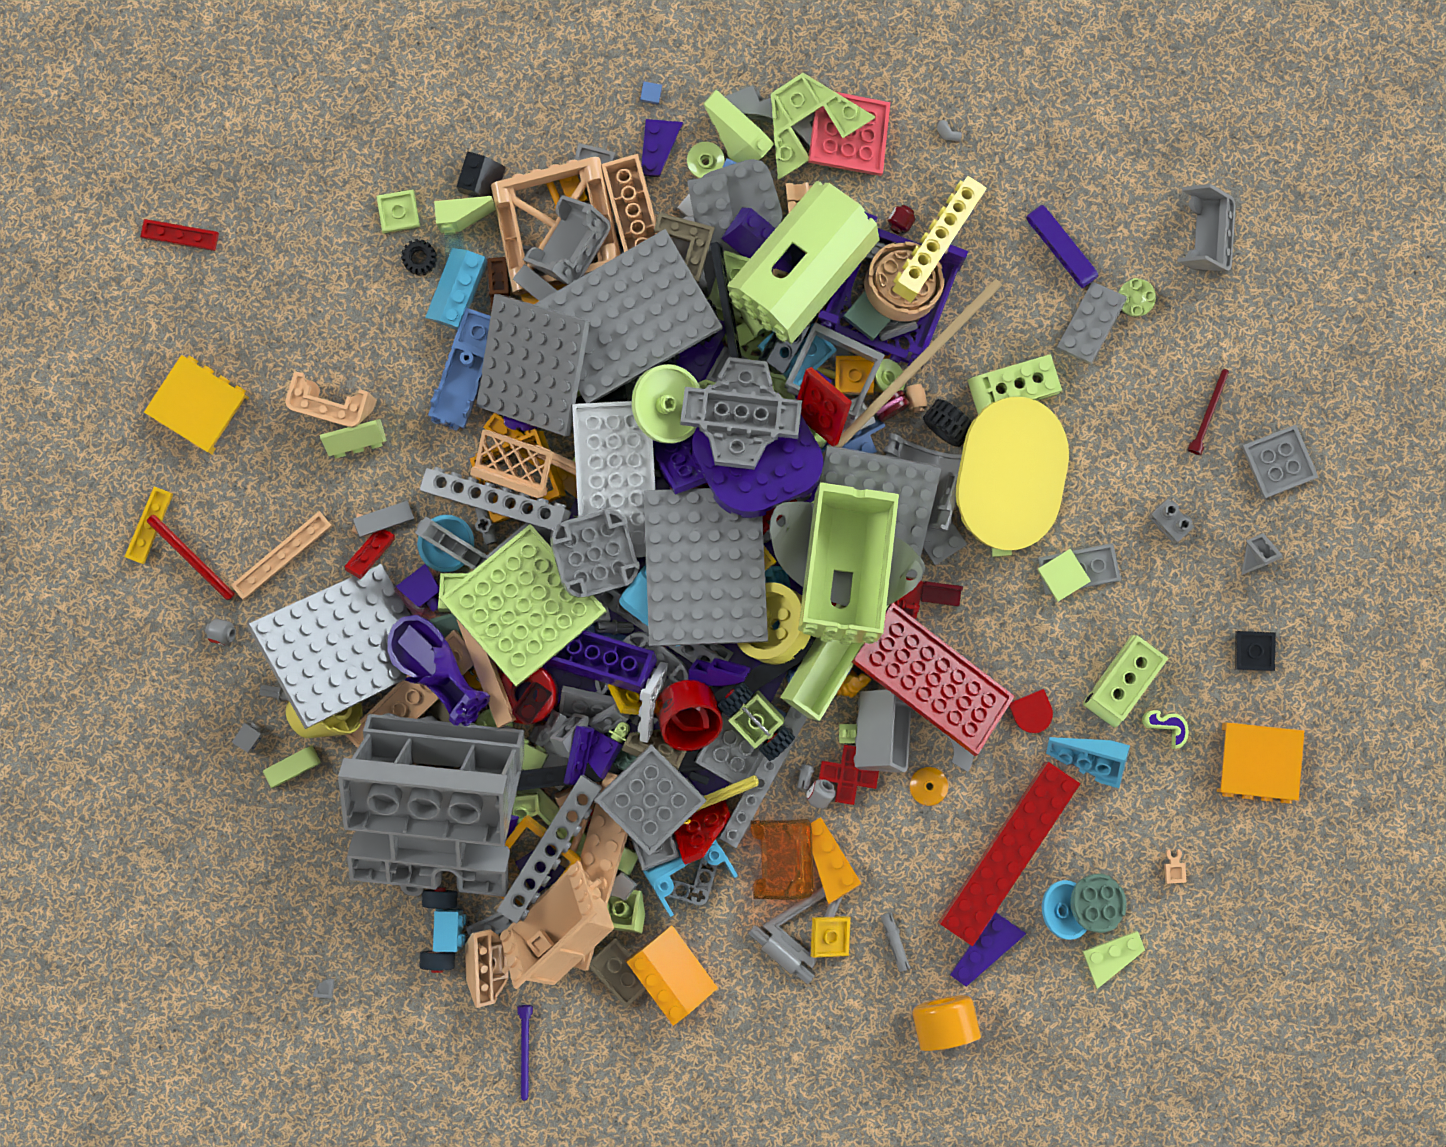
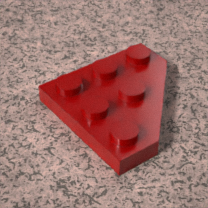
M726 800L696 811L688 818L691 820L689 824H682L674 832L685 865L705 856L731 817Z

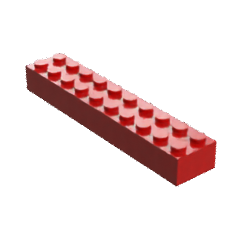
M1045 761L938 923L973 947L1081 783L1050 762Z

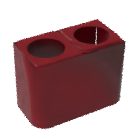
M532 682L513 707L512 714L523 723L532 724L553 693L538 682ZM536 689L546 691L547 697L545 701L536 702L534 700L533 693ZM529 704L535 708V714L532 718L523 717L521 713L523 706Z

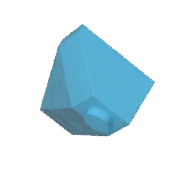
M1050 737L1046 754L1066 765H1075L1079 768V772L1082 774L1087 772L1095 776L1094 780L1101 784L1120 788L1130 745L1111 740Z

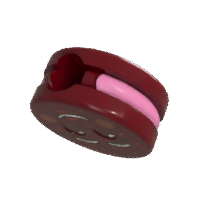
M903 390L897 391L876 413L880 422L894 417L910 405V402L904 397Z

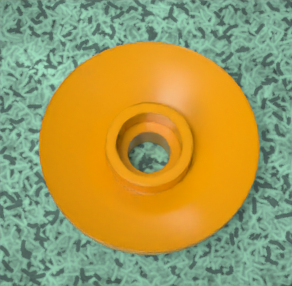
M924 767L913 774L910 780V792L918 803L926 806L936 805L946 797L948 781L940 770L933 767ZM927 783L933 784L932 790H927Z

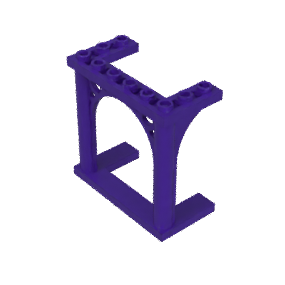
M864 212L868 216L867 219L872 218L877 222V216ZM878 228L879 242L887 245L891 243H905V241L917 243ZM950 244L947 253H944L939 260L942 265L941 270L944 278V288L941 296L931 311L919 319L917 322L918 329L890 338L895 341V346L892 343L888 344L887 341L889 339L879 341V335L871 341L863 333L851 330L854 327L851 324L849 326L840 325V320L847 312L840 313L841 310H844L843 306H847L848 309L852 306L851 291L861 263L829 299L825 311H820L817 323L888 356L891 354L890 360L896 363L902 361L909 366L930 345L957 272H960L968 251ZM911 332H916V333H917V334L914 336V338H916L915 342H914L913 338L910 336V333H911ZM901 337H905L909 341L910 347L907 350L902 349L899 345Z

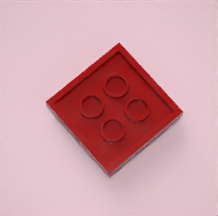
M810 367L805 370L797 400H802L801 415L810 428L834 447L839 444L852 401Z

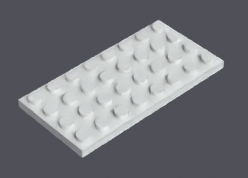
M632 401L572 404L578 517L611 509L619 512L628 522L627 527L636 557H646L644 491L655 490L653 440L646 436L637 425L632 412Z

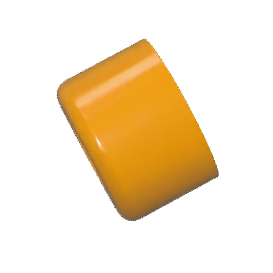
M967 995L931 1000L917 1005L912 1011L918 1042L922 1051L953 1048L981 1038L974 1002Z

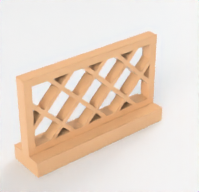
M484 429L481 434L475 467L471 468L470 475L540 498L547 495L548 488L546 483L553 452ZM487 436L492 437L496 445L489 448L486 443ZM504 442H508L513 449L507 454L501 445ZM496 447H498L502 454V457L498 460L495 459L491 452ZM521 448H526L530 455L524 460L518 451ZM486 453L492 461L489 465L482 463L483 455ZM513 453H515L519 460V463L514 466L508 458ZM538 454L546 455L545 463L541 466L536 458ZM532 458L536 469L530 472L525 462ZM503 459L509 467L506 471L501 470L498 462ZM521 465L526 475L523 477L518 476L514 468ZM539 471L542 477L541 482H535L531 474Z

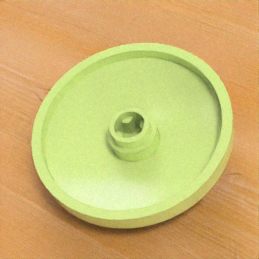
M676 365L656 366L646 371L634 387L632 412L635 421L642 432L654 441L660 443L681 442L689 438L697 428L680 425L685 387L700 388L696 379L687 370Z

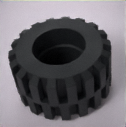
M937 399L923 416L925 424L931 431L948 444L956 447H961L964 443L967 431L972 423L960 409L942 399Z

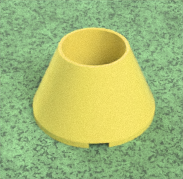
M288 702L286 706V717L290 726L298 735L308 739L351 734L360 727V717L363 716L360 702L305 729L291 703Z

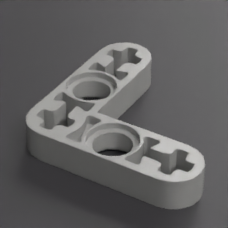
M701 858L694 885L672 879L675 885L672 894H669L668 897L696 905L705 904L710 894L717 865H710V867H714L713 871L708 868H701L702 864L707 865L705 858ZM704 871L708 872L711 876L710 881L707 883L701 882L699 878L700 874ZM677 886H685L687 893L684 896L677 895L675 891ZM690 887L694 888L693 893L703 891L705 899L697 901V897L692 895L691 899H687Z

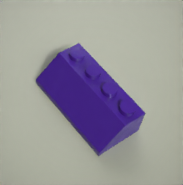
M742 207L721 239L741 256L751 258L776 228L752 208ZM792 243L774 264L772 272L773 269H778L790 273L806 253Z

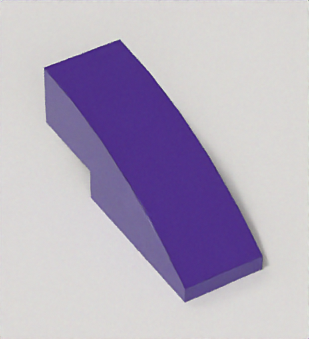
M714 658L711 663L696 659L689 669L688 680H697L709 686L736 684L744 682L751 671V667Z

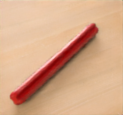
M151 515L147 519V523L226 600H230L235 595L156 515Z

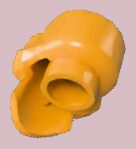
M851 669L836 695L852 698L856 696L858 691L867 686L872 679L864 673L858 676Z

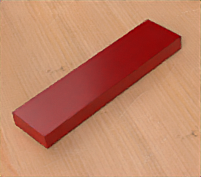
M144 219L140 237L142 239L216 251L219 233L217 231Z

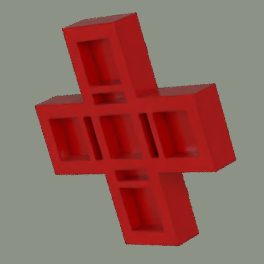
M843 745L841 764L821 761L819 780L838 783L835 802L854 805L857 786L877 788L879 771L860 770L855 767L854 756L856 754V746Z

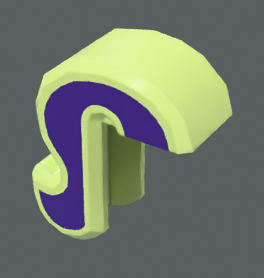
M1158 710L1147 711L1143 715L1142 723L1146 728L1172 730V749L1181 748L1186 743L1189 734L1188 724L1182 716L1166 714L1160 717L1161 712Z

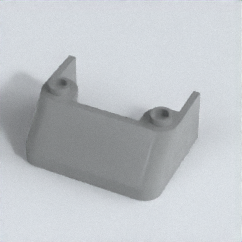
M1212 184L1182 187V191L1191 196L1189 208L1193 213L1197 214L1195 249L1189 250L1186 256L1178 258L1177 262L1190 269L1229 271L1232 267L1236 208L1234 198Z

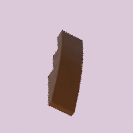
M506 257L487 258L491 312L494 294L510 297Z

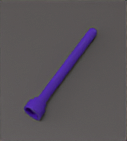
M519 1005L517 1006V1014L521 1019V1099L526 1101L529 1097V1019L533 1014V1006Z

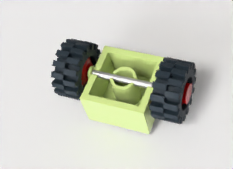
M744 682L736 685L717 704L721 711L729 717L728 721L755 749L765 741L760 746L759 751L769 761L778 757L795 739V736L785 726L779 728L784 723L785 718L759 690L753 694Z

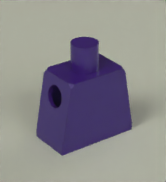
M426 564L422 565L396 586L417 607L422 609L428 605L432 612L438 610L439 600L436 597L439 596L440 586L430 567Z

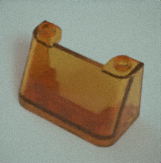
M808 819L751 820V834L755 839L761 840L762 878L757 879L752 886L753 899L796 900L811 897L814 890L812 826Z

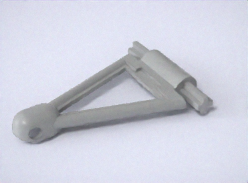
M823 887L762 925L772 933L770 937L756 925L748 933L762 945L761 950L789 974L794 973L807 985L813 980L815 975L805 968L801 962L803 960L811 968H814L817 958L811 957V950L808 952L779 926L824 898L826 895ZM842 897L829 904L824 917L835 916Z

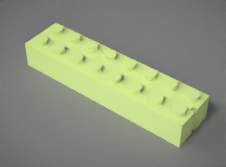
M836 604L835 607L843 609L847 606ZM816 637L780 698L807 718L820 721L854 665L851 661L864 642L845 645L841 644L838 640L824 642Z

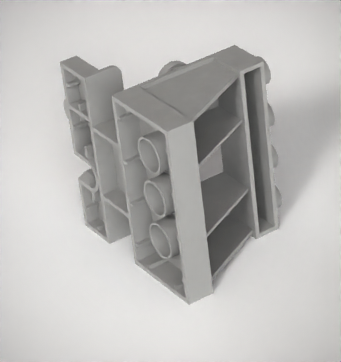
M392 713L383 715L368 714L363 729L364 740L352 758L343 759L338 775L344 830L356 831L353 834L347 854L350 880L399 885L404 893L418 896L422 894L424 888L437 889L442 882V871H449L457 876L456 882L459 892L505 897L509 885L508 860L510 856V850L505 846L524 760V730H517L506 725L497 728L480 726L471 723L469 726H464L460 723L457 726L451 722L437 721L430 717L413 719L399 717ZM423 763L461 768L460 770H454L445 768L417 766L412 764Z

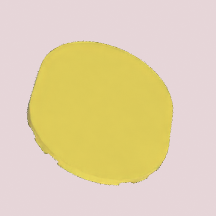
M1026 397L1003 398L992 402L982 409V412L972 421L967 431L956 483V503L959 506L961 519L966 528L970 530L978 541L989 547L1000 550L1026 548L1039 541L1050 530L1057 518L1068 469L1069 447L1062 424L1048 407Z

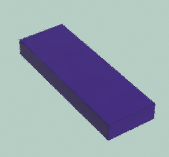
M576 725L564 778L565 784L575 785L580 776L585 774L594 728Z

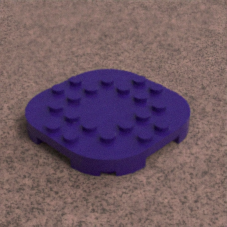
M801 414L798 439L778 437V440L768 444L754 470L715 465L709 438L700 431V427L696 428L693 435V460L695 465H698L713 492L714 500L726 512L742 515V518L761 517L766 515L767 511L782 503L789 502L798 497L801 499L806 497L816 488L822 474V451Z

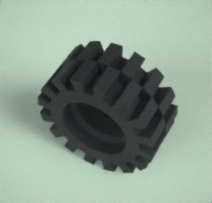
M415 239V242L409 241L410 244L408 246L405 244V249L401 252L403 254L401 259L408 271L420 276V274L426 275V272H431L432 268H435L437 254L429 242H425L423 239L421 241ZM416 251L426 253V260L422 264H416L412 261V256Z

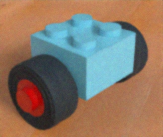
M437 887V889L424 890L422 892V907L432 908L436 911H434L433 950L420 952V969L431 970V973H443L444 970L455 968V952L459 951L466 941V934L462 933L463 926L466 925V914H463V909H452L457 907V891L446 890V887Z

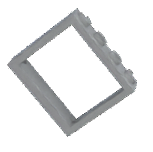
M815 322L784 388H787V392L797 396L799 394L800 386L793 382L815 336L829 341L874 363L853 410H849L846 419L854 420L885 355Z

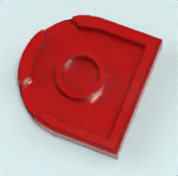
M1044 689L1012 701L1009 705L1017 726L1025 732H1042L1052 722L1053 710Z

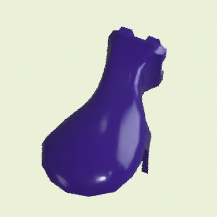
M419 615L402 617L393 624L388 635L387 651L392 665L404 674L411 676L407 677L405 681L424 685L436 694L447 709L450 716L449 721L453 725L458 726L462 723L464 726H469L475 722L478 712L489 703L490 695L487 692L477 691L467 684L460 673L452 649L442 633L429 620Z

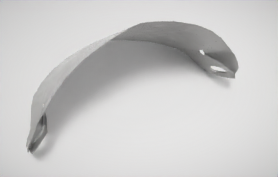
M785 502L776 506L771 517L770 534L776 559L783 570L804 587L814 503ZM779 515L785 518V525L783 527L777 525L776 519ZM895 535L886 606L912 591L918 585L925 572V565L920 556L912 547ZM834 570L831 602L848 606L853 573ZM914 570L917 572V577L911 581L907 580L906 575Z

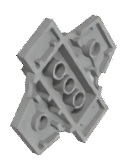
M728 357L716 384L709 385L705 389L685 387L680 425L700 427V431L709 438L715 465L754 470L768 444L778 440V437L798 439L802 400L782 398L779 393L773 390L772 379L766 361Z

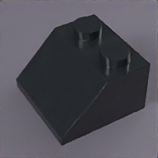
M467 151L456 187L459 193L473 197L492 196L493 199L491 184L503 179L506 167L486 156Z

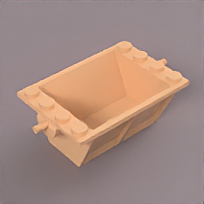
M580 861L571 865L537 899L535 904H532L527 909L530 912L524 921L520 920L517 924L513 922L501 933L500 939L507 960V965L502 969V972L506 974L510 971V978L515 989H518L526 980L555 985L614 929L607 905L600 898L601 893L598 886L602 882L599 878L594 882L587 880ZM543 929L555 945L538 958L526 942Z

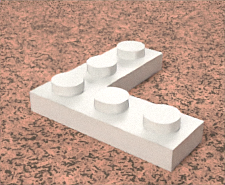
M660 662L657 669L654 668L651 679L648 678L646 688L642 689L640 693L642 705L639 709L641 721L638 725V733H640V741L647 743L653 733L655 699L667 680L668 663Z

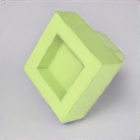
M839 724V743H855L857 724Z

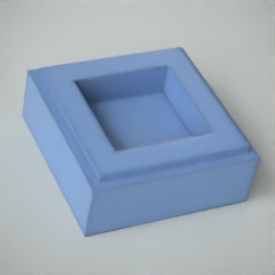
M644 81L640 101L659 105L662 85Z

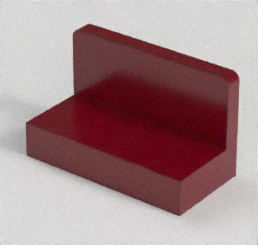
M925 581L923 583L921 602L959 607L963 586Z

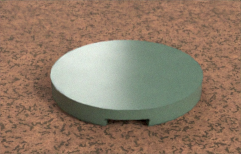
M1090 874L1083 877L1076 883L1071 894L1070 903L1073 916L1081 927L1090 932H1109L1115 929L1122 917L1125 916L1127 906L1125 893L1122 887L1108 875Z

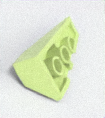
M715 90L703 103L712 124L715 125L720 135L721 142H723L727 150L726 153L732 161L739 163L751 159L760 160L774 145L759 127L719 91Z
M633 890L627 900L610 896L607 908L614 926L613 930L642 934L645 919L642 891Z

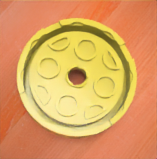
M765 583L768 642L737 644L744 653L763 663L782 664L792 660L794 655L801 649H804L811 635L804 634L798 630L802 595L783 584ZM779 620L780 625L778 629L773 630L772 625Z

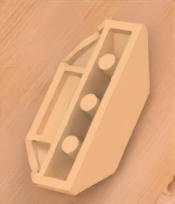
M491 929L472 933L465 944L466 982L476 1008L495 1004L497 996L508 980V972L506 974L502 972V969L507 965L500 936Z

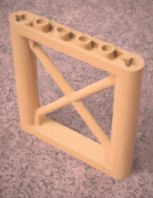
M590 157L578 161L569 160L563 165L553 164L547 169H534L524 175L515 174L512 178L496 181L491 184L513 294L529 293L513 280L523 265H526V262L523 260L525 255L514 205L551 227L538 247L542 251L561 221L560 217L555 221L517 198V190L580 175L581 182L570 198L578 200L587 187L590 204L605 216L611 225L607 237L596 254L598 262L590 264L584 275L621 255L599 157ZM528 264L526 265V266H528L531 270L534 269V267H532V266H530V265H528ZM549 275L540 276L552 287L565 284Z

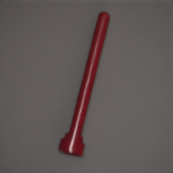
M1227 369L1221 371L1197 436L1189 443L1187 451L1195 455H1202L1203 439L1229 374Z

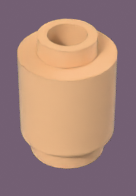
M922 384L908 386L906 397L910 402L909 410H913V413L924 412V408L928 407L925 389L922 388Z

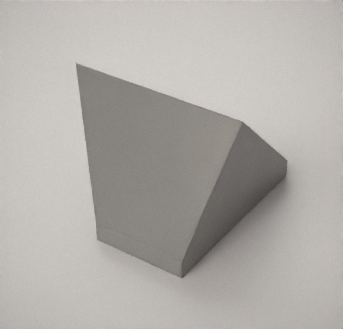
M1264 533L1246 540L1247 547L1242 575L1283 558L1279 550Z

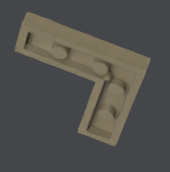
M659 212L654 233H659L666 229L670 237L690 242L684 262L696 282L699 283L715 227Z

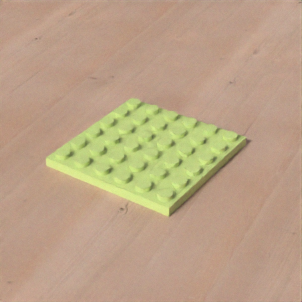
M531 524L440 597L444 605L516 688L607 612L594 595L575 597L570 596L565 591L560 580L552 548Z

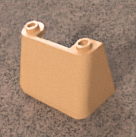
M294 371L285 403L294 412L354 428L373 412L377 399L369 392L360 389L357 395L347 396L344 405L318 398L320 394L318 384L307 380L304 373Z

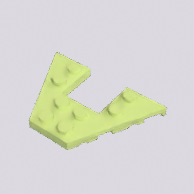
M801 73L771 93L778 180L808 162L809 155L792 129V126L824 106L843 139L876 117L805 73Z

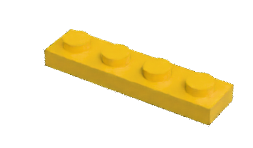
M155 486L153 487L124 557L145 564L157 532L147 523V519L151 515H156L162 521L173 493Z

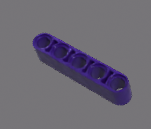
M1041 204L1026 216L1031 227L1081 288H1085L1098 278L1099 275L1096 269L1044 205Z

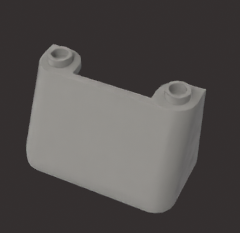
M562 195L555 208L556 214L561 218V221L543 251L533 247L527 252L523 260L528 265L569 285L585 274L607 237L611 225L609 220L591 204Z

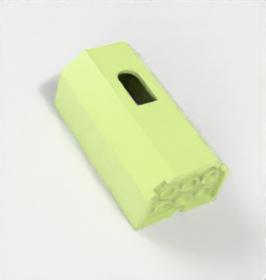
M816 181L727 285L729 296L732 299L731 303L736 308H742L747 311L746 314L751 319H760L762 321L761 325L768 331H774L781 341H787L792 344L879 241L877 223L872 218L867 219L868 216L864 213L865 209L832 184L825 183L823 185L821 182ZM792 243L807 253L785 278H777L772 274V267Z
M820 482L814 499L799 631L820 638L824 642L838 640L841 644L845 645L862 642L873 644L882 636L899 494L868 489L857 490L854 487ZM834 570L853 573L849 604L843 609L834 607L830 600Z

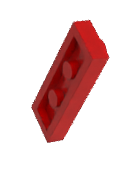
M385 529L373 533L344 566L345 571L362 579L395 540V535Z

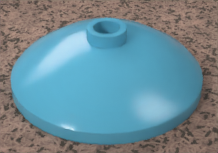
M439 515L431 519L474 547L473 532L469 525L461 518L454 515ZM418 536L417 547L419 555L430 568L440 572H451L465 565Z
M1068 880L1058 881L1049 886L1042 900V915L1045 924L1055 936L1064 940L1079 938L1087 931L1078 924L1073 916L1070 901L1076 883Z

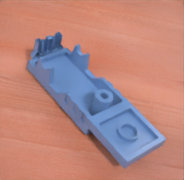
M469 308L465 309L451 347L452 350L448 355V361L445 363L439 387L434 390L433 398L430 400L431 408L428 416L431 417L432 423L448 426L449 429L457 431L459 427L465 429L479 391L491 316Z

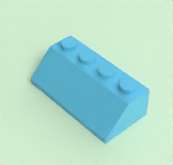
M452 248L425 318L458 330L465 309H470L487 266V259L468 250Z

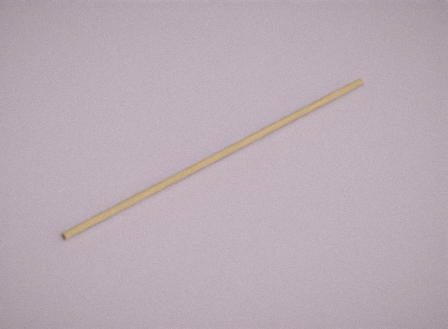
M995 278L841 434L839 444L836 447L842 448L1002 286L1000 281Z

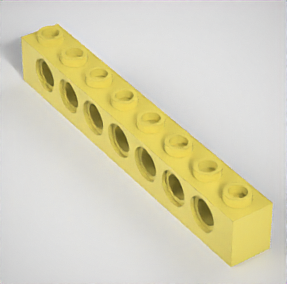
M967 176L964 182L960 180L954 189L957 193H951L946 201L949 205L947 208L945 206L941 208L937 215L940 217L939 220L934 219L928 228L931 232H925L921 238V247L917 245L911 254L913 259L910 260L908 258L902 269L905 270L903 274L899 272L893 282L896 284L892 291L912 303L987 189L985 186Z

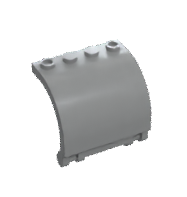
M889 433L887 438L889 440L888 444L883 450L886 453L885 456L941 466L928 528L947 530L951 523L953 509L957 505L956 483L962 454L934 451L904 440L899 435Z

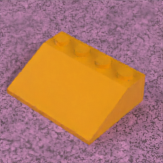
M672 925L625 960L673 1026L690 1014L718 989Z

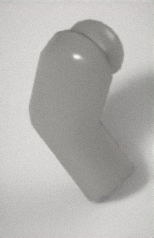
M945 120L938 122L937 131L942 139L961 142L962 132L952 131Z

